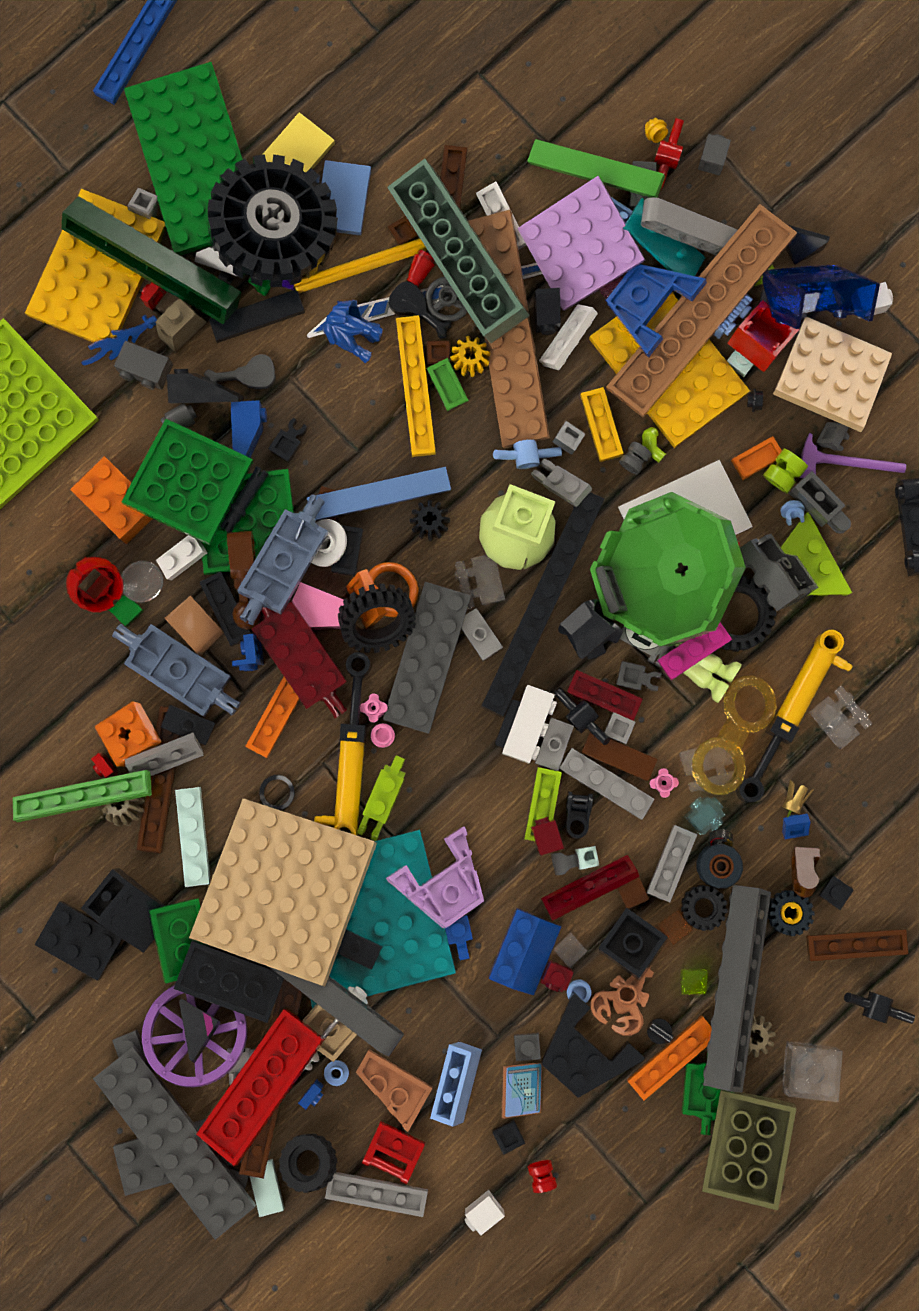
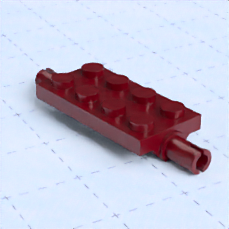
M293 601L287 604L282 614L263 607L261 611L265 615L264 621L253 627L252 630L305 708H309L320 700L321 702L324 701L334 719L340 716V713L346 712L347 708L344 707L335 692L347 680Z

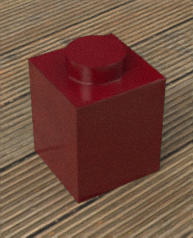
M549 817L534 821L535 826H532L531 830L540 856L564 849L555 820L550 821Z

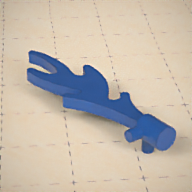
M143 315L144 323L124 330H111V333L117 337L102 339L89 345L88 348L90 350L99 347L101 350L93 357L82 361V365H88L101 359L110 350H112L109 359H115L119 355L124 342L128 341L129 336H132L131 341L135 343L138 336L145 329H152L156 325V317L153 315L147 318L146 315Z

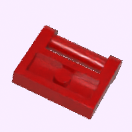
M380 1121L362 1164L366 1166L370 1164L399 1178L400 1182L407 1185L425 1146V1142ZM378 1150L406 1163L405 1170L375 1156V1151Z

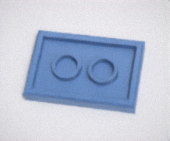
M325 160L322 183L326 182L331 190L330 200L335 199L337 207L336 217H338L336 232L361 235L371 166Z

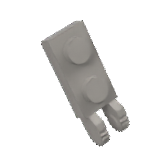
M543 459L541 462L543 468L551 472L547 478L537 470L531 473L546 489L575 507L592 490L588 483L558 465L555 466L547 459Z

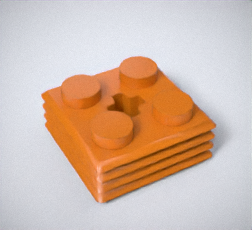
M132 701L95 726L112 760L119 767L126 766L125 759L150 750L161 743V739L142 705L138 702ZM127 730H130V731H131V732L128 734L129 739H127V738L125 737Z

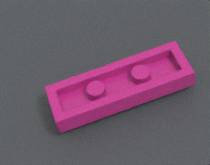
M720 622L716 631L685 641L657 661L669 679L673 680L731 641L732 638Z

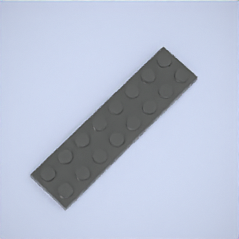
M135 1045L93 1078L215 1240L255 1208V1202L216 1151L196 1135L199 1131L197 1126Z

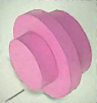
M378 724L371 731V740L378 747H388L395 739V732L388 724Z

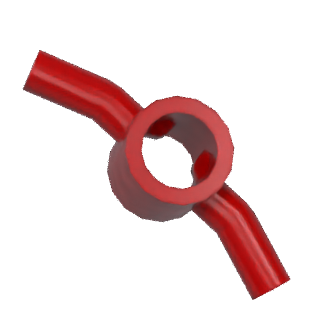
M675 118L668 142L661 140L654 161L660 165L658 172L663 173L665 179L669 168L676 170L683 150V146L677 145L684 124V120ZM664 179V181H663V184H662L660 190L663 189L665 179Z

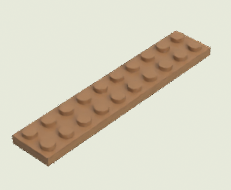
M759 204L700 274L699 277L706 278L707 283L696 298L690 301L682 296L653 330L660 334L663 340L648 358L639 347L606 386V389L644 418L796 237L797 232Z
M511 210L469 220L468 222L529 313ZM529 316L493 343H490L485 338L486 350L490 351V356L488 357L503 448L513 447L514 443L522 440L540 441L550 438Z

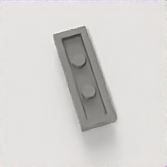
M194 733L129 757L125 759V765L130 773L148 770L152 776L204 755Z
M673 825L646 893L669 903L671 902L697 834Z

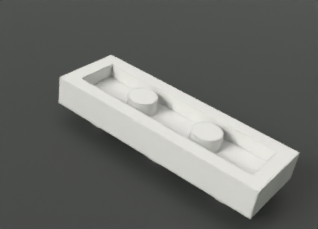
M497 182L476 193L487 216L511 210ZM512 213L519 250L526 246V243L518 230L519 225Z
M579 304L575 307L539 360L543 366L560 370L598 313L593 307Z

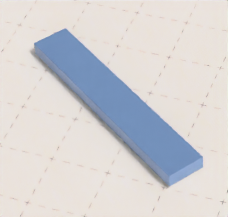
M446 467L316 495V500L320 497L325 503L316 515L315 520L318 521L451 491Z

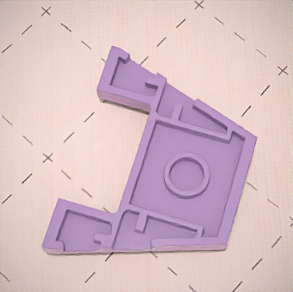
M465 827L459 828L444 838L456 861L421 886L418 885L407 865L386 877L390 884L442 928H447L484 902L477 871L473 867L472 851L468 847Z

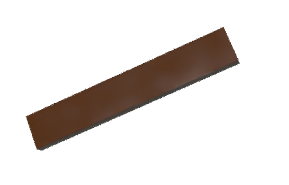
M160 706L156 732L161 739V743L156 747L181 738L178 734L160 728L168 707ZM176 766L151 776L152 795L146 796L144 800V812H142L136 850L162 853Z

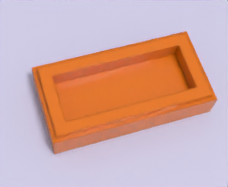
M772 436L733 458L731 462L744 481L776 462L775 459L782 450Z

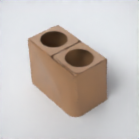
M191 596L165 617V620L199 656H202L224 633Z

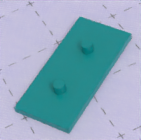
M641 198L623 229L629 231L631 236L667 270L696 276L705 257L693 246L642 227L644 199Z

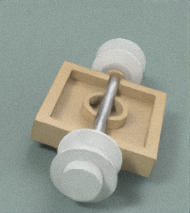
M348 987V991L368 1004L367 994L360 987ZM318 1004L303 1019L305 1024L325 1039L317 1051L333 1062L357 1035ZM317 1051L305 1067L306 1070L312 1069V1061H319Z

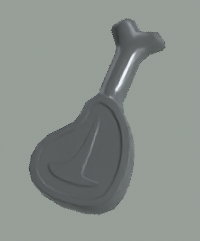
M265 354L254 356L246 366L238 367L235 371L215 373L207 369L204 373V377L216 383L237 380L244 386L252 389H268L273 386L276 378L273 361Z

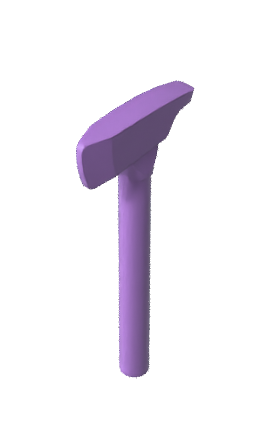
M809 433L801 455V459L808 465V468L799 478L804 479L811 471L816 474V464L820 463L905 473L906 464L825 454L817 450V447L812 442L813 434Z

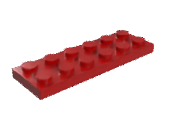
M283 1009L196 1135L233 1166L238 1165L325 1039L288 1009Z

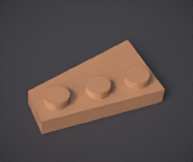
M369 1049L356 1073L408 1132L433 1086Z

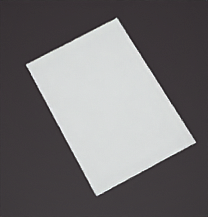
M720 460L618 507L623 519H625L630 508L669 492H674L731 520L735 535L753 527Z

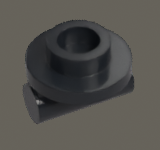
M654 1019L647 1027L648 1037L656 1044H669L673 1039L672 1028L664 1019Z

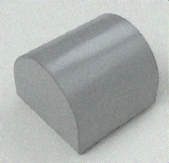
M138 188L127 206L129 211L151 219V217L155 218L160 205L156 195Z

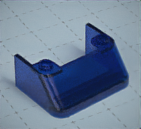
M817 265L770 269L763 273L762 279L771 316L776 319L777 323L786 324L794 329H800L802 313L826 310L833 313V316L837 318H847V315L854 314L867 321H873L880 283L841 266Z

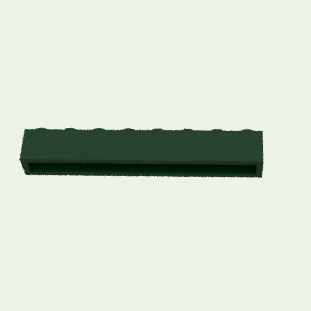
M78 196L62 212V230L218 322L224 324L238 308L241 291L118 220L113 215L96 207L91 202Z

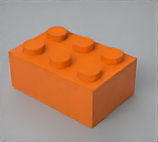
M105 456L70 489L126 544L153 519L122 504L121 501L131 482Z

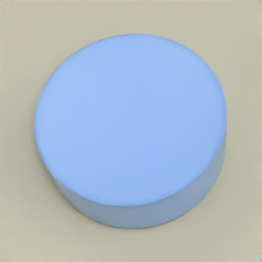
M576 979L569 983L566 990L568 999L571 993L575 992L587 1003L591 998V988L588 983L581 979Z

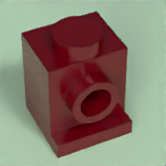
M549 960L540 983L551 990L563 993V990H567L574 972L568 967Z

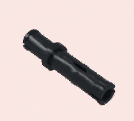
M259 467L255 468L235 502L231 504L219 527L221 530H225L226 533H232L241 517H245L246 509L269 476L266 471H261Z

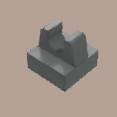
M827 422L816 443L822 448L843 451L844 448L840 443L842 440H849L850 436L847 433L849 427L841 423Z

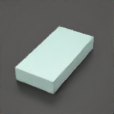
M271 1159L267 1161L264 1179L250 1176L259 1217L281 1212L285 1209L274 1162Z

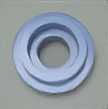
M340 1060L329 1062L324 1070L326 1081L333 1086L344 1084L349 1076L347 1065ZM338 1069L341 1072V1076L338 1078L333 1077L332 1070Z

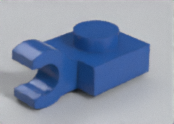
M465 915L445 928L449 945L456 943L460 960L470 958L466 941L473 939L468 915Z

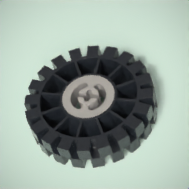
M265 154L253 156V164L250 165L246 159L235 163L234 172L228 168L220 176V184L215 183L211 191V199L208 202V234H210V242L214 252L219 251V259L226 267L230 264L233 266V273L243 279L247 274L251 276L250 283L262 286L263 280H270V287H282L283 280H288L290 286L300 283L302 275L305 274L307 278H310L317 272L319 264L321 266L325 264L329 258L330 250L332 251L338 217H336L337 207L335 199L330 200L331 190L326 182L319 184V174L312 168L304 172V163L295 159L292 160L290 165L284 164L285 156L274 154L272 162L266 161ZM284 213H285V214L288 216V218H289V222H288V223L283 222V220H284ZM257 215L262 216V226L256 219Z

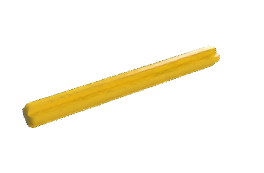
M417 239L317 272L310 278H307V276L302 277L301 282L294 284V287L298 293H302L414 256L419 250L426 252L427 248L421 239Z

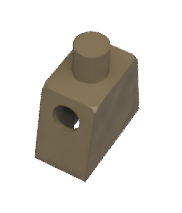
M177 299L157 319L156 327L158 337L176 353L207 322L190 305L181 299Z

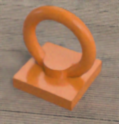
M394 562L378 564L369 572L367 569L362 570L346 586L349 594L355 592L359 595L358 589L364 587L365 592L369 591V585L374 584L376 577L381 573L395 572L406 580L413 608L419 596L418 583L414 575L406 567ZM377 607L360 615V618L365 628L368 629L375 626L384 616L397 617L398 612L390 607Z

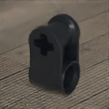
M568 791L565 832L570 838L579 839L587 834L593 794L584 796ZM573 821H578L582 824L583 831L581 834L576 835L571 832L570 825Z

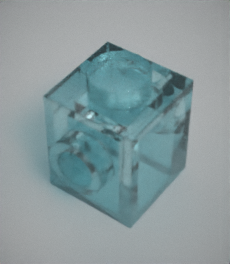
M698 797L690 804L691 810L684 816L701 835H705L710 829L715 831L724 822L721 818L726 814L722 811L723 805L715 797L712 799L709 797H704L703 799Z

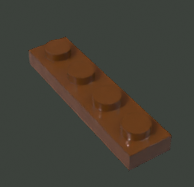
M906 929L806 935L809 961L909 954Z

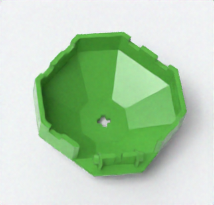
M669 492L630 508L620 530L606 533L600 546L602 551L598 560L593 562L590 571L604 616L617 620L624 624V627L639 635L646 636L659 646H673L716 631L746 567L731 520L674 492ZM680 563H682L683 566H688V570L685 571V576H683L682 573H677V569L680 568ZM598 567H612L628 611L623 613H611L609 611L596 573Z

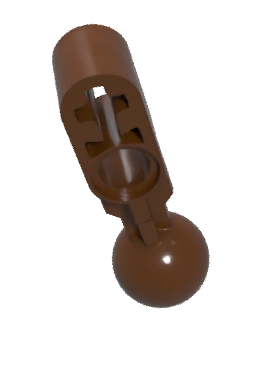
M252 531L227 533L231 577L234 578L236 590H238L256 559ZM239 594L240 602L233 609V620L238 627L251 630L262 622L264 614L260 611L254 625L248 624V620L247 622L241 620L240 615H242L250 599Z

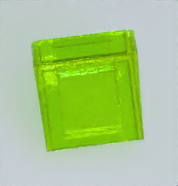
M680 969L682 995L706 994L708 976L706 969Z

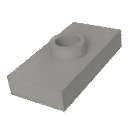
M477 608L465 615L461 629L482 661L503 649Z
M551 718L535 764L558 771L574 726Z

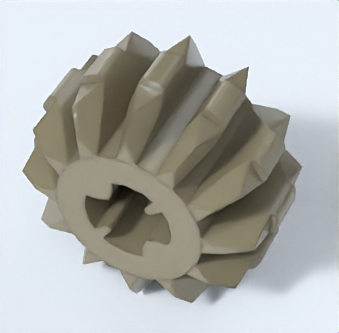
M136 798L106 804L101 810L107 814L106 820L113 822L114 825L119 827L123 824L131 826L132 819L135 821L139 820L138 812H144L140 805L145 801L143 798Z
M753 1015L751 1031L755 1033L756 1030L759 1036L757 1039L753 1038V1041L750 1037L748 1055L752 1051L754 1057H759V1050L764 1054H768L765 1046L768 1044L773 1047L774 1043L769 1038L776 1036L774 1031H768L772 1027V1023L769 1021L764 1023L765 1017L759 1015L757 1019Z

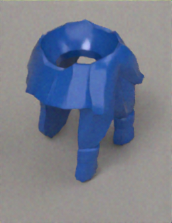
M357 300L337 301L338 304L333 306V310L327 315L326 321L323 324V332L330 345L336 344L343 350L359 357L364 363H367L372 356V352L357 345L353 335L360 334L369 342L374 343L379 342L383 329L380 327V324L368 322V320L362 318L357 306Z

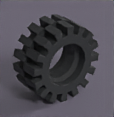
M698 885V887H693L684 894L686 896L684 899L682 898L681 911L683 912V918L690 926L702 931L714 930L715 927H719L720 923L726 919L724 916L728 912V909H726L727 902L724 900L723 894L718 892L717 889ZM707 898L713 904V911L710 916L703 918L695 912V904L698 900Z

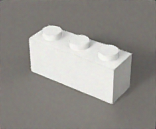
M527 685L504 746L503 755L527 764L530 763L531 759L536 761L540 747L536 746L539 737L544 738L549 725L545 723L548 714H553L557 704L556 701H553L554 694Z

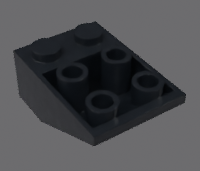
M116 868L110 871L81 909L99 924L144 953L155 940L149 910L165 905L123 870Z

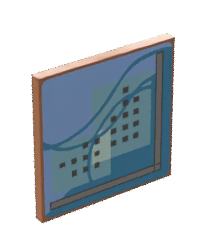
M541 1062L503 1066L502 1118L541 1113Z

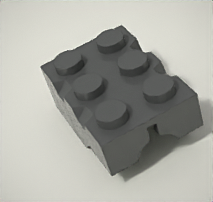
M772 534L765 535L759 540L757 538L750 540L740 548L745 567H751L755 573L753 576L755 584L760 588H765L768 593L766 599L776 611L799 602L819 588L798 556L784 553Z

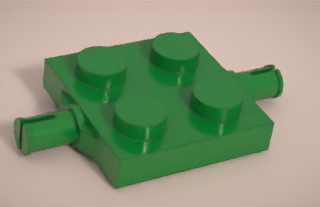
M689 1062L685 1065L681 1113L697 1116L702 1119L700 1134L711 1135V1123L716 1118L720 1091L722 1089L703 1085V1072L707 1062Z

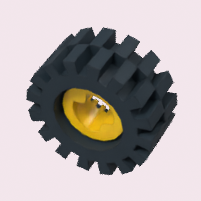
M784 890L781 893H776L775 897L770 899L767 919L770 920V925L776 931L790 936L801 935L804 930L807 931L810 928L808 927L809 924H813L812 915L815 916V913L812 911L813 905L808 901V898L800 897L794 891ZM787 907L796 909L795 918L785 917L784 911Z

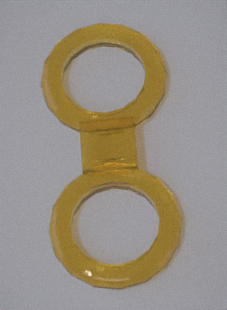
M754 675L741 676L729 685L724 696V710L728 719H726L718 737L702 742L694 753L692 760L693 775L697 784L711 794L727 795L738 788L743 781L746 771L745 758L741 749L749 733L758 732L766 728L774 718L776 712L774 692L771 686L763 679ZM746 685L756 687L765 699L764 714L756 722L750 723L743 720L735 708L736 694ZM715 747L728 751L734 760L735 769L733 776L729 782L723 785L712 783L706 777L703 769L705 755Z

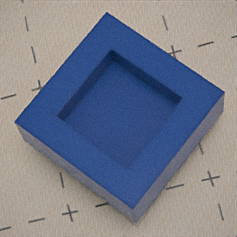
M794 814L783 818L782 833L784 839L809 835L810 819L808 814Z
M316 1079L298 1104L305 1110L310 1104L315 1106L324 1095L320 1092L324 1085Z

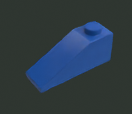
M259 400L231 402L233 450L251 458L263 432V422H267L266 408H262Z

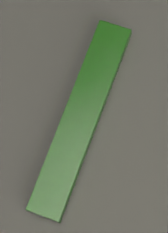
M537 139L534 141L527 160L531 165L589 181L599 176L604 185L650 198L658 197L665 179L663 173Z
M143 770L13 797V821L22 822L151 796L150 771Z

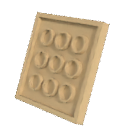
M805 317L773 395L862 432L892 353L809 317Z

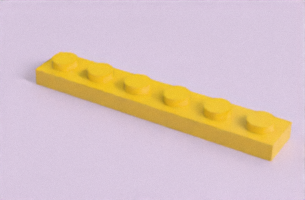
M419 315L396 318L412 457L435 455Z

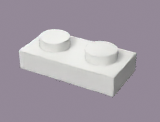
M188 535L156 561L166 579L173 580L205 556L207 551L201 541Z

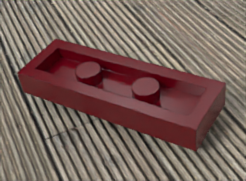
M578 670L575 671L566 692L634 721L643 700L638 696Z

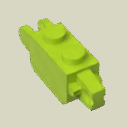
M396 755L391 766L385 765L384 769H381L362 815L364 817L357 834L363 835L367 829L369 819H374L378 823L372 832L371 840L377 841L383 825L387 823L405 781L406 773L401 771L405 762L404 758Z

